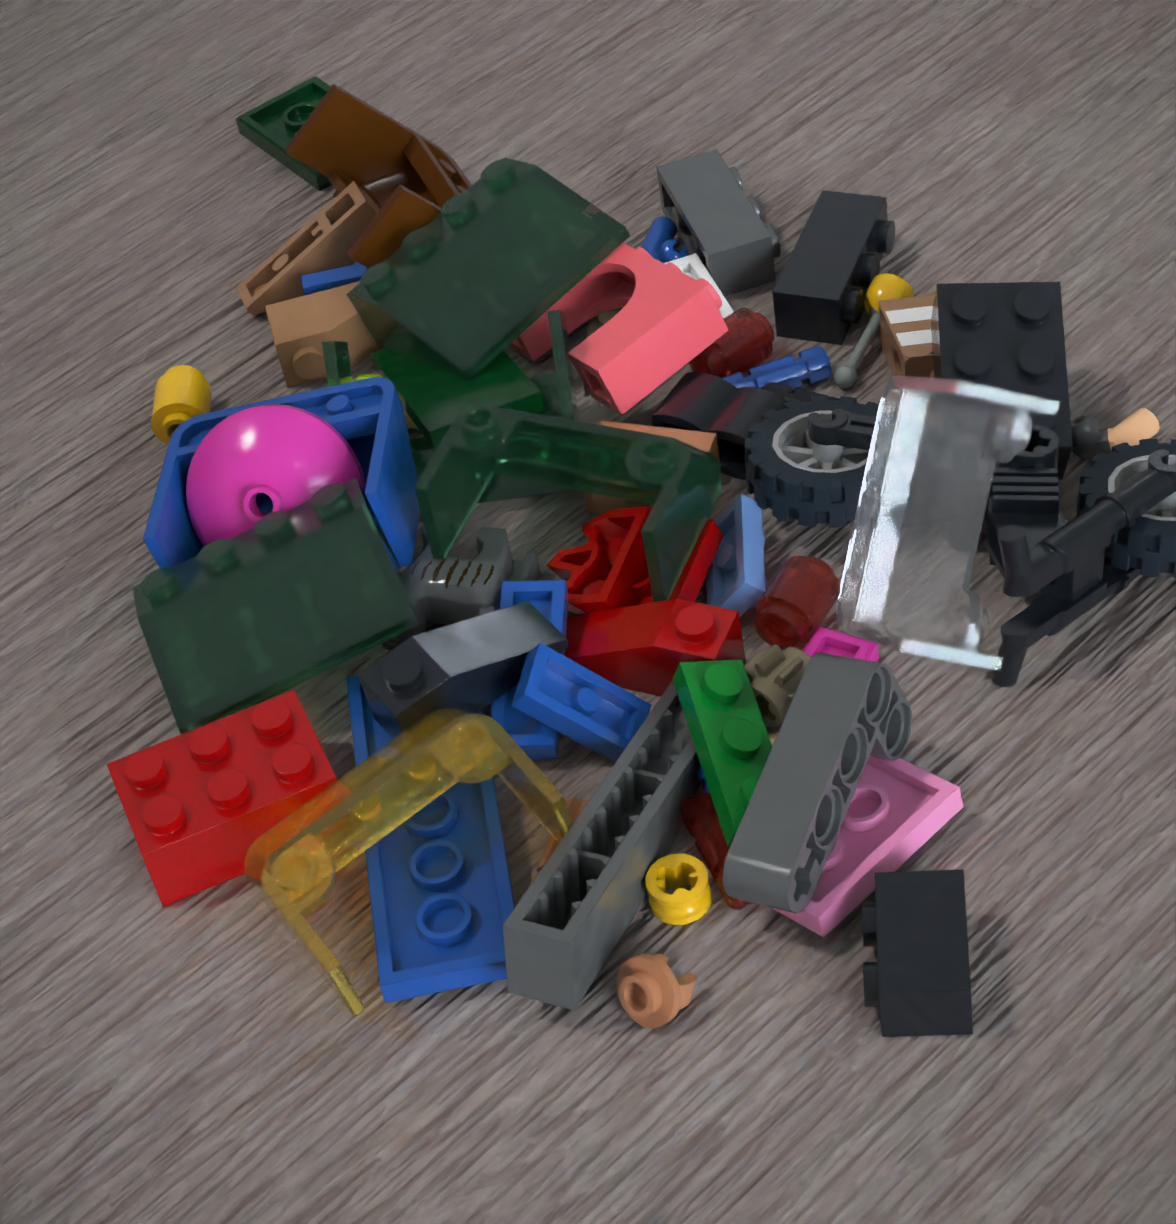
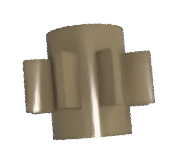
M774 644L767 652L760 650L744 665L765 726L776 727L783 723L806 666L811 659L809 655L798 648L788 647L782 651L778 645Z

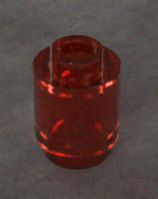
M742 307L723 318L729 331L693 358L689 365L693 372L707 373L720 378L737 372L743 374L749 368L755 367L771 357L773 352L772 342L774 341L773 329L769 321L762 314L754 313L752 310Z
M794 556L785 561L756 605L757 616L754 620V627L758 635L771 646L776 644L781 650H785L788 647L798 648L800 644H805L810 640L840 596V584L831 567L815 557Z

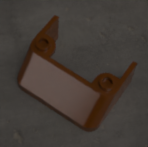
M334 83L284 149L287 155L327 176L336 189L333 193L334 198L354 181L381 209L347 253L350 259L380 275L425 264L431 289L435 291L501 267L515 250V246L451 156L435 143Z

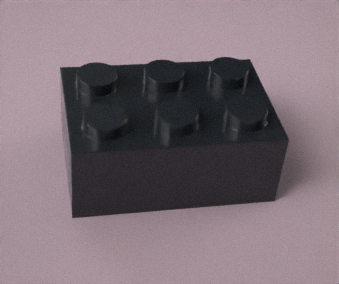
M1060 282L937 284L931 316L936 429L949 442L954 443V438L958 434L973 433L980 438V448L999 447V437L1009 427L1019 424L1045 426L1053 430L1059 437L1058 480H1063L1073 445Z

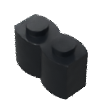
M689 372L683 375L651 415L652 426L716 433L721 473L733 478L746 480L745 439L748 438L750 426L754 422L761 423V415L772 408L777 411L783 409V404L788 401L764 389L754 387L736 388L720 377L702 372Z

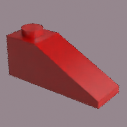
M676 598L567 617L566 638L569 647L565 649V656L624 689L661 697L670 683L673 682L674 674L680 662L742 660L743 664H746L739 612L736 610Z

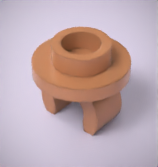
M663 954L636 955L626 960L617 974L616 987L622 1007L631 1019L647 1028H657L669 1023L675 1018L679 1009L687 1007L691 1002L697 976L692 972L676 978L673 971L667 965L669 958Z

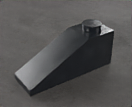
M525 601L411 636L360 672L358 677L374 719L412 760L517 685L527 654L540 642L559 653L567 649L569 644L567 638L529 601Z

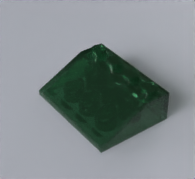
M504 157L489 164L482 171L481 178L464 193L457 194L447 200L441 208L442 212L425 227L409 233L403 239L402 247L387 260L370 267L362 275L361 282L346 295L378 346L470 380L622 244L630 234L624 225L537 165Z
M357 478L343 484L334 483L318 490L311 500L287 512L277 511L270 513L260 519L254 528L230 540L219 539L206 545L197 556L173 568L162 567L149 573L140 584L132 587L137 618L181 734L264 702L420 625L395 555Z

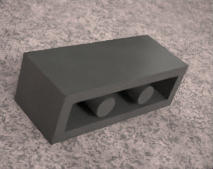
M717 149L656 167L662 211L667 218L675 222L678 230L676 235L681 244L687 247L689 255L695 253L698 255L723 296L776 281L774 258L780 257L781 253L776 231L772 225L765 226L763 224L758 203L753 195H745L741 177L736 167L728 168Z

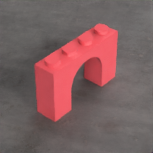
M587 224L581 226L483 302L506 345L533 362L580 325L598 316L599 312L623 308L613 318L568 352L590 396L621 416L729 331L719 311V308L722 306V300L708 281L703 278L696 280L684 274L675 264L671 262L664 264L652 258L645 249L641 247L635 249L623 243L614 233L609 232L605 234Z

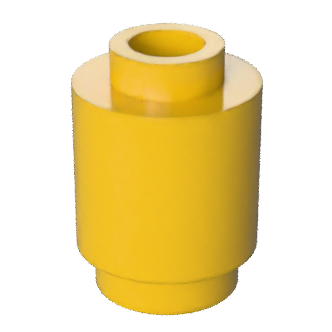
M188 365L174 366L168 369L156 383L151 428L154 435L165 444L169 445L171 435L183 422L194 416L210 412L212 390L201 371Z

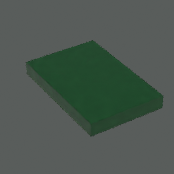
M314 76L236 118V122L241 135L314 188L321 191L332 185L328 177L287 155L284 150L331 88L330 85Z

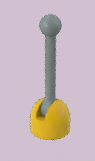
M883 273L875 276L865 293L864 308L871 319L846 365L840 366L834 373L835 383L839 387L850 388L857 381L856 369L880 327L879 301L914 297L913 289L901 277Z

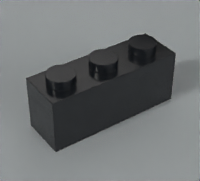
M822 190L772 292L777 337L837 345L843 344L851 324H858L861 320L864 309V296L873 278L879 275L880 260L883 254H890L893 249L895 222L888 220L886 197Z

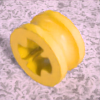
M679 853L659 858L650 866L646 874V890L649 894V906L655 917L664 923L687 925L699 920L707 913L711 905V888L709 886L708 871L702 861L695 856ZM685 884L691 885V890L689 891L682 887ZM670 888L675 891L671 895L667 894L666 889Z

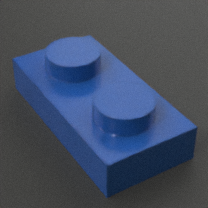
M541 642L527 654L511 705L614 763L643 724L651 708L650 703Z

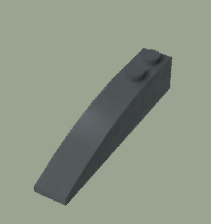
M673 682L667 687L502 925L508 993L575 1011L647 894L646 874L650 866L659 858L668 855L701 782H697V770L700 761Z

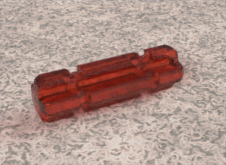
M700 791L694 797H686L680 805V811L683 814L682 820L690 835L695 837L696 841L694 843L714 881L720 885L719 891L727 906L734 910H741L747 904H755L731 898L726 894L723 885V870L730 847H727L710 793Z

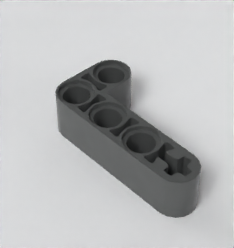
M823 652L816 653L810 659L728 850L723 870V885L728 896L792 913L802 912L808 906L869 756L897 760L903 754L909 741L912 711L891 669L886 664Z

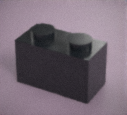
M964 870L875 873L876 902L862 903L861 908L863 946H877V962H863L865 1007H880L882 1037L973 1034Z

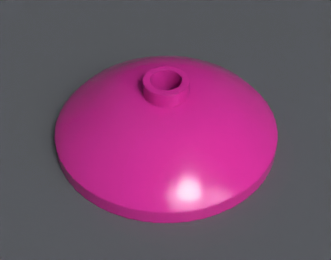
M259 405L241 410L227 417L204 437L196 449L188 470L186 482L187 508L192 526L200 542L208 553L225 569L242 579L264 586L288 587L310 582L334 568L344 559L356 543L365 520L367 507L364 474L355 452L346 439L321 417L304 409L289 405ZM258 493H264L271 498L273 502L271 513H264L257 507L256 497Z

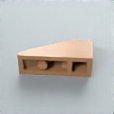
M353 181L236 287L245 308L253 316L266 312V305L305 296L301 275L355 265L354 260L350 259L347 253L381 209Z
M425 264L265 306L287 388L341 374L370 356V353L380 350L437 314Z

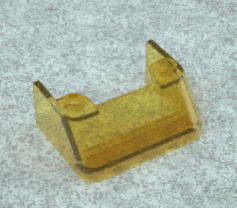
M442 708L430 712L256 839L247 851L244 862L245 873L254 890L353 1017L363 1011L365 1007L341 964L304 918L324 903L331 895L335 887L337 871L457 782L479 783L492 778L496 774L502 778L558 843L561 842L572 826L564 796L503 727L489 716L456 708Z

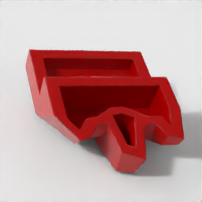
M650 507L612 509L583 524L582 532L588 538L586 545L560 550L546 566L558 577L566 580L569 594L568 611L576 615L676 598L695 602L724 535L713 519L660 523Z

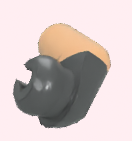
M1145 408L1136 410L1115 427L1099 429V423L1094 416L1088 415L1086 417L1082 415L1071 420L1073 445L1071 451L1082 459H1092L1100 452L1105 454L1111 453L1112 447L1127 442L1130 446L1139 445L1140 440L1150 439L1158 433L1159 422L1156 416Z

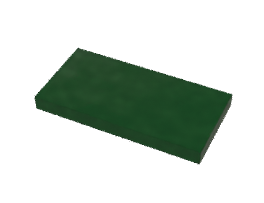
M474 317L370 353L375 372L389 379L394 384L403 409L433 449L437 451L546 410L541 391Z

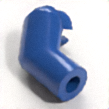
M667 217L656 218L652 222L641 248L645 249L652 258L662 263L689 255L685 245H683L680 251L673 248L677 241L674 238L678 231L675 222Z

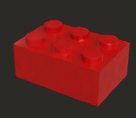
M295 690L107 764L137 845L163 907L353 829L336 775Z

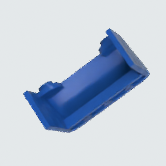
M383 377L366 378L204 413L186 420L175 429L169 441L143 540L183 609L195 606L204 566L218 563L200 542L189 517L186 500V482L192 458L204 437L218 423L241 410L254 406L280 404L301 408L321 417L340 432L355 452L364 474L366 483L365 495L367 498L366 524L374 529H382L400 567L412 563L421 507V495L403 405L394 384L389 379ZM258 493L256 497L257 507L264 513H271L273 510L271 498L264 493Z

